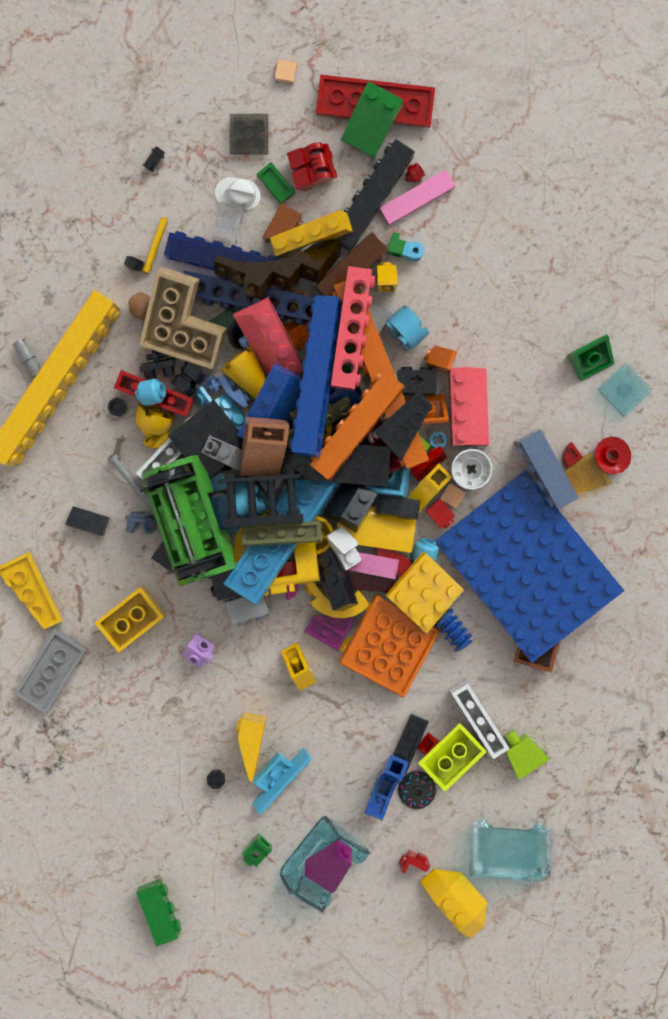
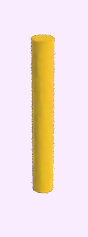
M165 217L160 218L142 270L147 274L150 273L168 219Z

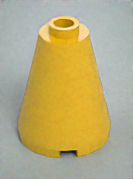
M248 346L243 353L239 352L226 362L225 366L221 367L220 370L256 400L266 380V376L251 346Z

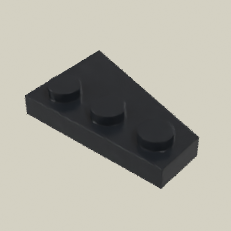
M420 391L374 431L400 461H402L432 407V404Z

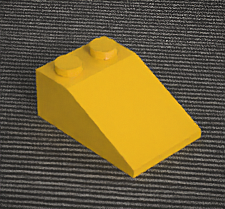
M245 712L243 717H239L235 732L239 733L238 742L248 779L253 782L267 717Z

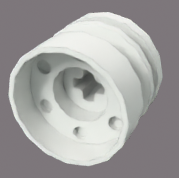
M468 449L460 452L454 458L451 465L453 479L459 486L465 489L475 490L481 488L488 483L492 476L493 467L490 458L478 449ZM474 464L476 472L468 474L466 466Z

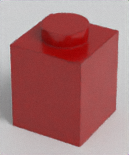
M441 499L436 500L425 510L427 515L440 529L442 527L446 529L454 522L452 519L455 515Z

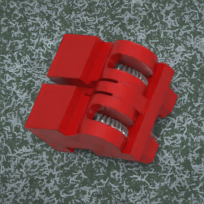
M316 142L287 153L290 168L294 170L292 176L296 190L306 192L315 185L337 178V172L332 161V151H330L327 143Z

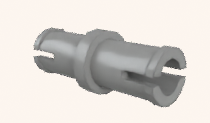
M24 338L19 339L12 345L22 358L20 360L22 364L25 363L32 377L35 378L41 367L35 359L36 355L31 353Z

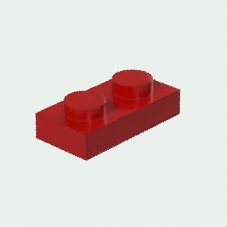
M440 446L428 452L429 461L412 467L410 470L418 482L429 474L438 463L440 464L448 458Z

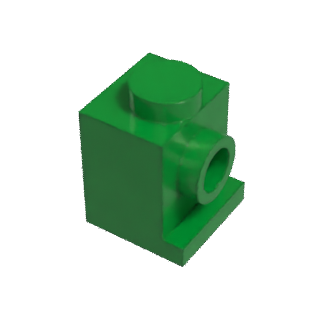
M258 833L243 850L244 862L249 866L254 865L257 867L271 853L272 845ZM257 851L259 855L255 856L252 852Z

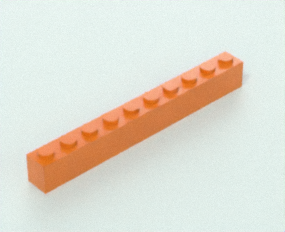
M346 281L334 285V292H332V295L339 297L342 302ZM360 286L354 288L356 294H362ZM358 305L351 308L353 314H359L362 311V308ZM367 307L366 315H369L368 327H364L363 335H367L365 347H361L360 354L364 355V364H362L361 368L364 375H368L371 382L368 385L371 389L375 384L373 380L380 372L383 374L387 371L395 379L397 378ZM351 325L348 328V332L351 334H356L359 331L356 325ZM402 392L384 413L385 419H383V423L406 403ZM418 432L402 461L398 458L401 467L405 466L406 470L429 461Z

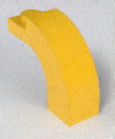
M315 582L305 583L307 586L304 588L310 596H315L310 603L315 609L327 616L334 618L352 617L361 613L370 605L360 590L357 589L355 595L358 605L344 611H333L328 596L322 592Z

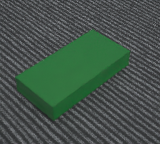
M272 162L256 174L280 205L296 194Z

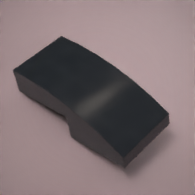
M379 494L376 513L378 515L397 516L399 519L417 520L420 501Z

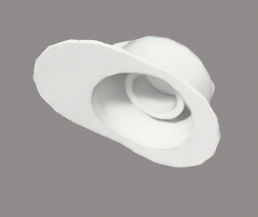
M227 177L217 184L215 197L224 207L249 211L258 205L260 190L252 181Z

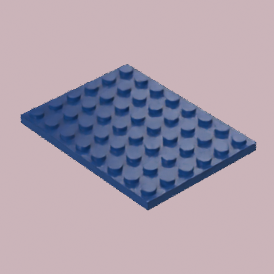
M525 470L441 535L435 542L530 662L533 663L625 590L560 511L548 505L545 499L547 497L546 494L540 490L537 483Z

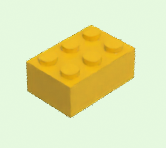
M143 585L97 620L95 624L115 650L120 653L166 617L167 614Z

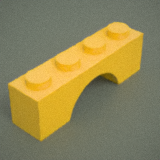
M338 210L270 237L275 256L286 258L301 252L303 248L322 240L335 239L351 233L353 230L348 213Z

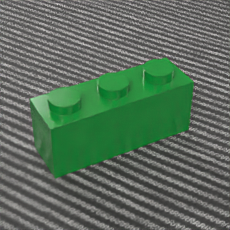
M160 878L139 886L136 894L156 947L178 939L182 927L179 919L176 920L174 904L172 901L169 902L167 897L168 889L166 884H163Z

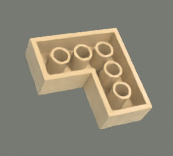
M160 268L156 271L139 346L213 369L218 364L227 328L191 316L200 279L168 268Z

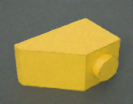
M383 262L377 265V292H396L398 285L396 265H392L390 262Z
M298 642L281 650L290 676L300 691L317 682Z

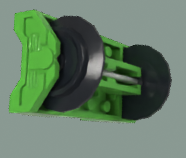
M198 455L182 458L141 474L145 486L139 489V492L147 491L173 570L166 573L175 574L179 586L236 568L233 546L227 529L221 531L219 529L208 494L214 492L209 475ZM192 464L194 472H185L182 466ZM222 552V554L196 562L198 559ZM223 555L225 565L200 573L217 566L215 560Z

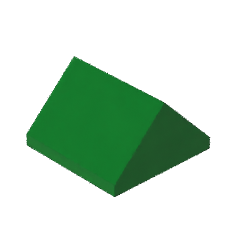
M607 334L567 355L580 381L615 364Z

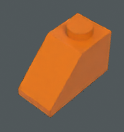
M434 345L432 349L428 348L424 357L427 360L425 365L447 374L457 355V351Z

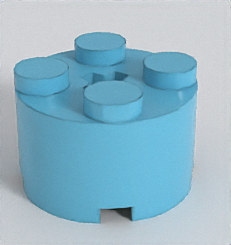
M405 305L397 310L385 323L389 333L394 338L398 336V339L401 341L400 344L406 351L413 349L430 334L426 327L422 329V321Z
M238 482L235 484L236 508L239 517L245 518L247 513H249L247 482ZM255 482L257 513L261 516L265 514L264 511L267 508L263 497H258L257 495L259 491Z

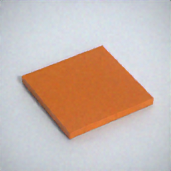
M375 594L338 663L404 698L440 630L432 627L428 633H425L396 605Z

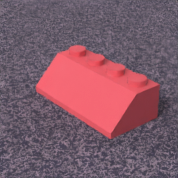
M269 297L233 314L267 376L274 363L296 374L304 372L302 370L303 361Z
M450 368L448 371L451 446L489 445L486 368Z

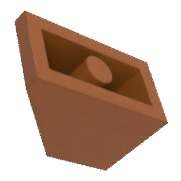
M281 203L263 235V240L266 243L271 242L270 237L303 225V221H301L302 214Z

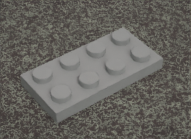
M55 628L14 692V695L47 714L88 648Z

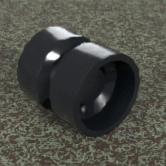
M186 361L180 369L181 374H176L170 383L191 398L197 390L196 385H200L206 375Z

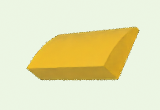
M373 506L357 533L337 522L336 529L341 526L344 527L359 545L412 552L416 520L378 515L376 513L377 507Z

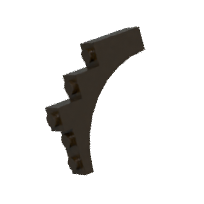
M322 240L291 257L268 262H243L217 255L213 260L215 275L244 286L245 294L262 300L273 285L290 292L301 277L319 284L341 255V240Z

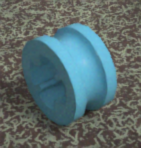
M440 431L434 432L429 438L430 445L435 449L438 446L444 447L447 442L446 435ZM442 436L441 440H443V443L435 445L433 437Z

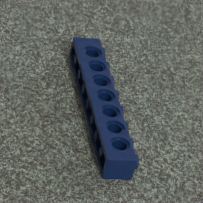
M183 270V274L200 279L198 288L201 285H205V290L202 293H198L197 288L195 299L201 300L203 304L213 306L216 303L220 304L221 308L231 310L232 307L239 308L238 311L253 305L252 301L255 297L245 294L244 286L224 278ZM270 288L262 298L263 300L269 297L271 303L275 300L279 301V306L275 310L281 321L292 319L295 320L294 323L299 325H306V323L312 321V317L308 316V311L311 309V304L315 301V297ZM219 289H223L222 296L216 297V292ZM237 293H242L241 299L234 301V296ZM293 304H297V311L294 313H290V306Z

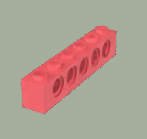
M348 266L331 388L355 391V386L359 387L361 375L357 374L358 366L362 367L364 355L360 354L361 347H365L367 335H363L364 327H368L369 315H366L367 307L371 308L372 296L369 295V290L374 288L375 276H372V269ZM362 286L365 291L362 294H356L354 288ZM358 305L362 308V311L359 314H353L351 308ZM356 325L359 331L356 334H351L348 332L349 326ZM347 345H354L356 351L353 354H348L345 351ZM345 364H350L353 366V371L346 374L342 371V367Z

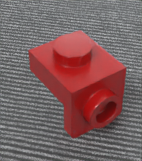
M408 850L407 854H403L399 861L400 870L404 874L409 864L426 873L430 868L428 857L420 852L416 854Z

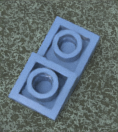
M225 375L219 377L218 380L225 391L239 405L248 409L247 406L251 400L247 392L243 393L241 389L234 392L233 389L236 387L230 378L227 379Z

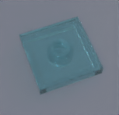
M627 362L597 389L623 417L653 391Z

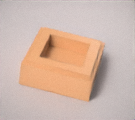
M278 59L275 80L294 84L297 63Z
M449 483L440 499L456 509L466 492Z

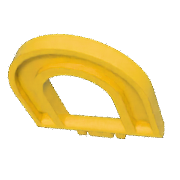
M269 509L265 510V514L261 516H267V512H269ZM242 526L234 542L235 565L248 548L242 545ZM300 543L295 548L297 574L276 577L269 587L271 595L287 593V586H289L290 592H295V584L320 581L316 543ZM269 589L264 596H269Z

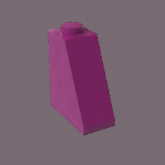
M336 840L305 860V877L329 892L334 893L352 865V848L340 840Z

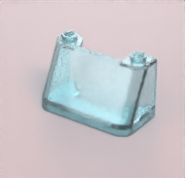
M327 816L319 819L280 870V877L289 894L320 912H323L330 905L332 893L305 877V860L336 840H340L352 848V861L356 864L364 862L370 854L366 846Z
M477 820L476 823L472 824L469 876L534 882L546 881L551 877V829L545 828L544 825H533V828L529 830L491 827L488 821Z

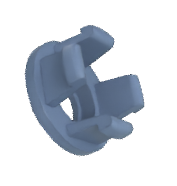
M130 512V515H125L127 520L126 532L134 533L138 528L139 522H142L143 533L153 534L156 518L149 512Z

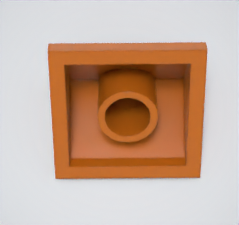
M444 394L424 396L432 404V407L421 426L449 423Z

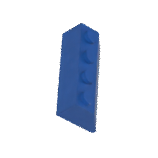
M274 363L247 417L286 420L288 423L290 420L289 413L295 410L297 399L300 398L299 382L303 377ZM244 421V423H243V425H242V427H241V429H240V431H239V433H238V435H237V436H239V437H241V438H243V439H244L245 421Z

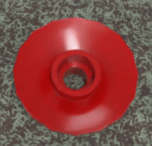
M610 436L602 439L597 444L594 450V459L596 465L603 472L615 475L628 468L631 462V451L624 440ZM609 453L613 456L612 460L608 458Z

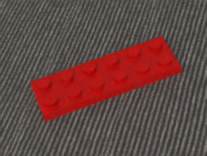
M320 74L316 115L350 119L367 83L371 82L403 99L402 109L394 124L423 128L431 127L435 87Z

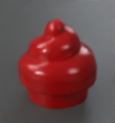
M417 162L414 165L410 164L408 166L405 179L407 182H420L423 180L422 177L425 176V172Z

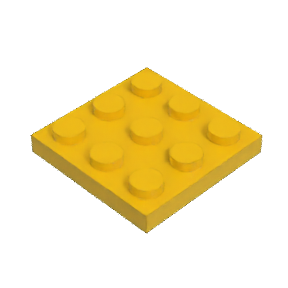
M422 552L385 596L421 630L428 633L464 589L425 552Z

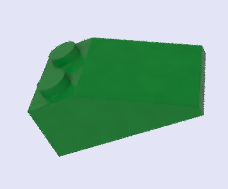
M368 82L342 135L341 141L375 159L402 109L403 99Z

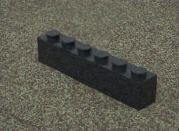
M397 139L393 143L389 142L384 150L385 156L382 160H377L373 167L375 171L371 176L367 175L362 184L364 185L361 192L357 191L352 198L353 204L350 208L346 207L344 212L348 213L353 232L335 239L341 240V247L349 252L353 250L379 211V208L414 158L415 151Z

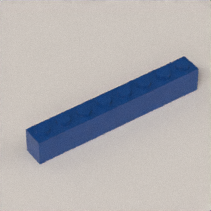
M315 295V301L311 304L312 321H309L308 332L310 334L309 340L305 343V351L307 353L306 359L302 363L303 379L299 382V390L301 392L300 398L296 402L297 418L293 421L294 438L292 437L290 441L291 452L297 456L320 458L343 305L341 299L336 296Z

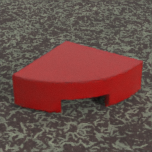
M570 442L563 452V463L566 468H569L583 457L573 442Z

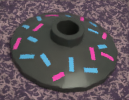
M412 771L406 774L403 780L400 781L398 787L399 797L406 806L413 809H422L434 800L436 794L435 783L427 773ZM415 789H420L421 793L416 795L414 791Z

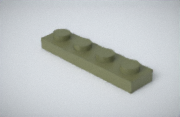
M321 521L242 526L243 547L322 542Z

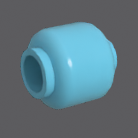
M157 379L139 382L135 390V396L145 406L155 405L163 401L166 396V389L164 384Z
M421 538L414 545L412 559L415 561L422 552H425L436 562L439 552L436 542L428 538Z

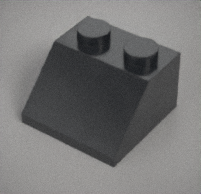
M341 483L323 514L357 533L376 502L378 494L361 484Z

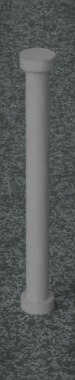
M117 454L108 460L109 464L112 463L154 514L148 494L146 492H139V489L142 487L119 461V456Z

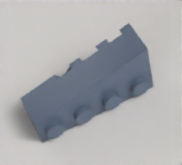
M535 430L514 442L519 453L527 462L528 469L536 477L538 487L541 491L544 490L547 495L545 499L551 508L554 507V509L559 510L579 498L541 430Z

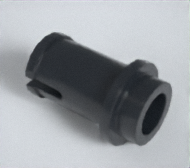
M157 146L151 149V154L143 163V166L152 173L160 160L165 158V152Z

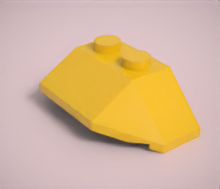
M434 868L420 880L434 903L462 934L471 939L485 926L487 901L462 872Z

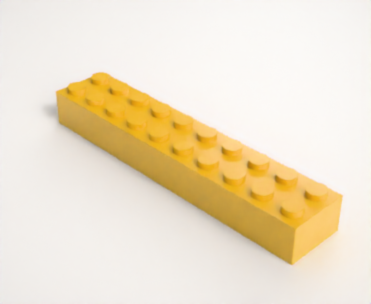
M96 290L87 299L1 427L0 463L4 466L15 467L23 461V454L33 446L37 433L40 434L46 426L45 421L48 417L51 418L54 415L56 405L59 401L62 402L67 395L66 390L69 386L74 385L78 378L76 375L80 369L83 370L87 366V359L91 353L94 354L97 351L98 343L101 338H105L109 333L111 323L118 320L121 308Z

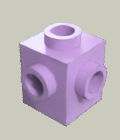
M196 633L181 656L189 660L191 664L201 668L204 662L208 664L214 656L211 652L215 645Z

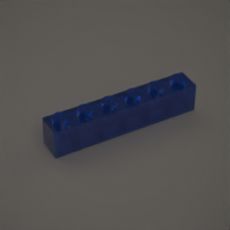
M175 231V233L169 232L164 251L166 259L213 271V260L217 255L243 262L279 260L277 256H261V253L258 251L250 250V252L242 251L241 247L231 245V248L226 247L219 241L206 242L204 238L194 236V238L186 237L187 234L180 231Z

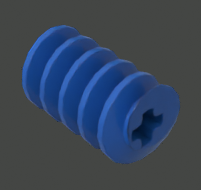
M448 609L439 618L435 627H443L440 633L447 632L445 640L452 639L449 645H457L454 651L458 652L467 647L474 639H471V633L465 634L467 628H461L463 622L457 621V615H452L453 609Z

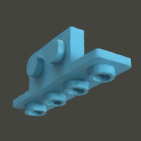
M202 386L193 394L196 402L202 408L212 401ZM225 393L215 399V401L240 431L246 418L230 395Z
M302 748L291 761L277 752L254 777V784L264 790L253 802L257 813L261 815L268 809L270 804L282 794L289 783L309 764L312 757L305 748Z

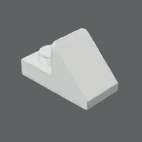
M341 526L326 536L343 570H348L362 561L355 548L359 545L358 542L344 527Z

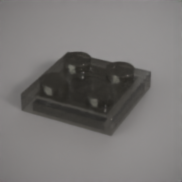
M230 114V155L269 154V115Z

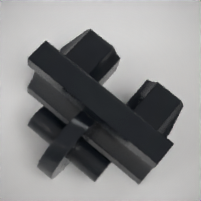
M152 350V354L146 355V360L154 361L142 363L139 366L140 372L144 373L146 380L157 379L155 369L162 368L164 377L174 376L175 357L159 360V358L166 357V355Z

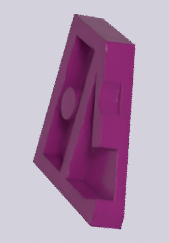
M313 615L304 632L338 651L355 618Z

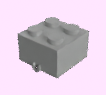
M242 596L224 600L231 624H237L238 627L249 624L250 620L254 618L256 621L263 620L271 612L267 596H263L257 606Z

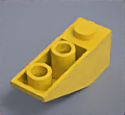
M438 463L407 498L420 501V513L449 483L453 476Z

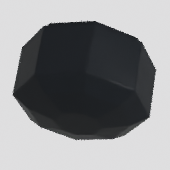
M127 256L124 264L128 269L137 272L142 271L144 267L143 261L132 256Z
M114 398L109 401L107 408L111 415L120 417L126 414L128 406L123 399Z
M220 769L212 770L207 775V785L212 789H220L226 782L225 774Z

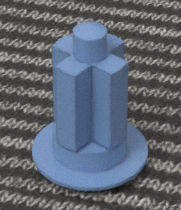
M209 376L204 381V388L209 393L217 392L221 386V383L215 376Z

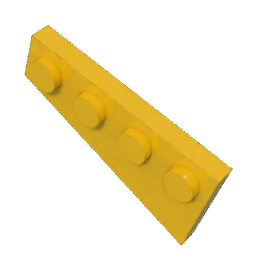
M31 552L0 566V575L5 580L4 582L9 588L11 587L18 599L26 605L29 612L44 630L63 621Z

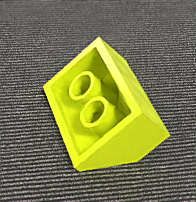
M459 723L418 764L446 792L487 750Z

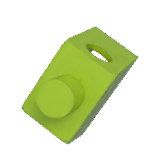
M514 730L505 734V738L509 742V750L505 753L519 780L550 760L526 733L520 737Z

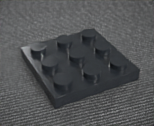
M214 399L168 435L185 458L193 455L199 456L209 478L225 466L201 453L209 435L241 450L243 447V438L237 436L239 430Z

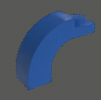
M394 755L388 756L369 795L370 798L364 811L365 814L381 821L383 820L393 792L398 783L403 780L408 761Z

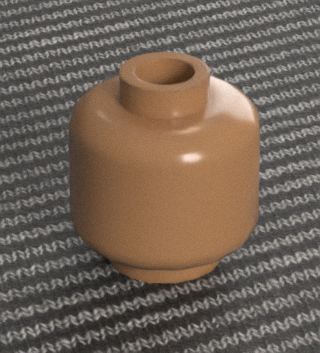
M142 292L131 296L128 301L129 312L140 320L145 321L150 296Z

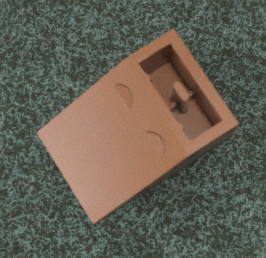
M246 417L239 475L255 477L280 475L289 432V425L286 420Z

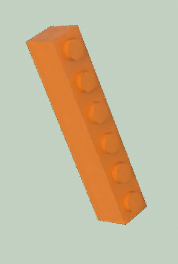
M387 371L383 374L380 372L373 380L374 386L371 389L367 388L360 397L362 398L361 402L358 405L354 404L348 411L349 417L345 421L342 419L335 428L337 430L333 436L329 435L325 439L320 458L311 457L310 460L312 462L310 465L326 479L331 480L405 389V386Z

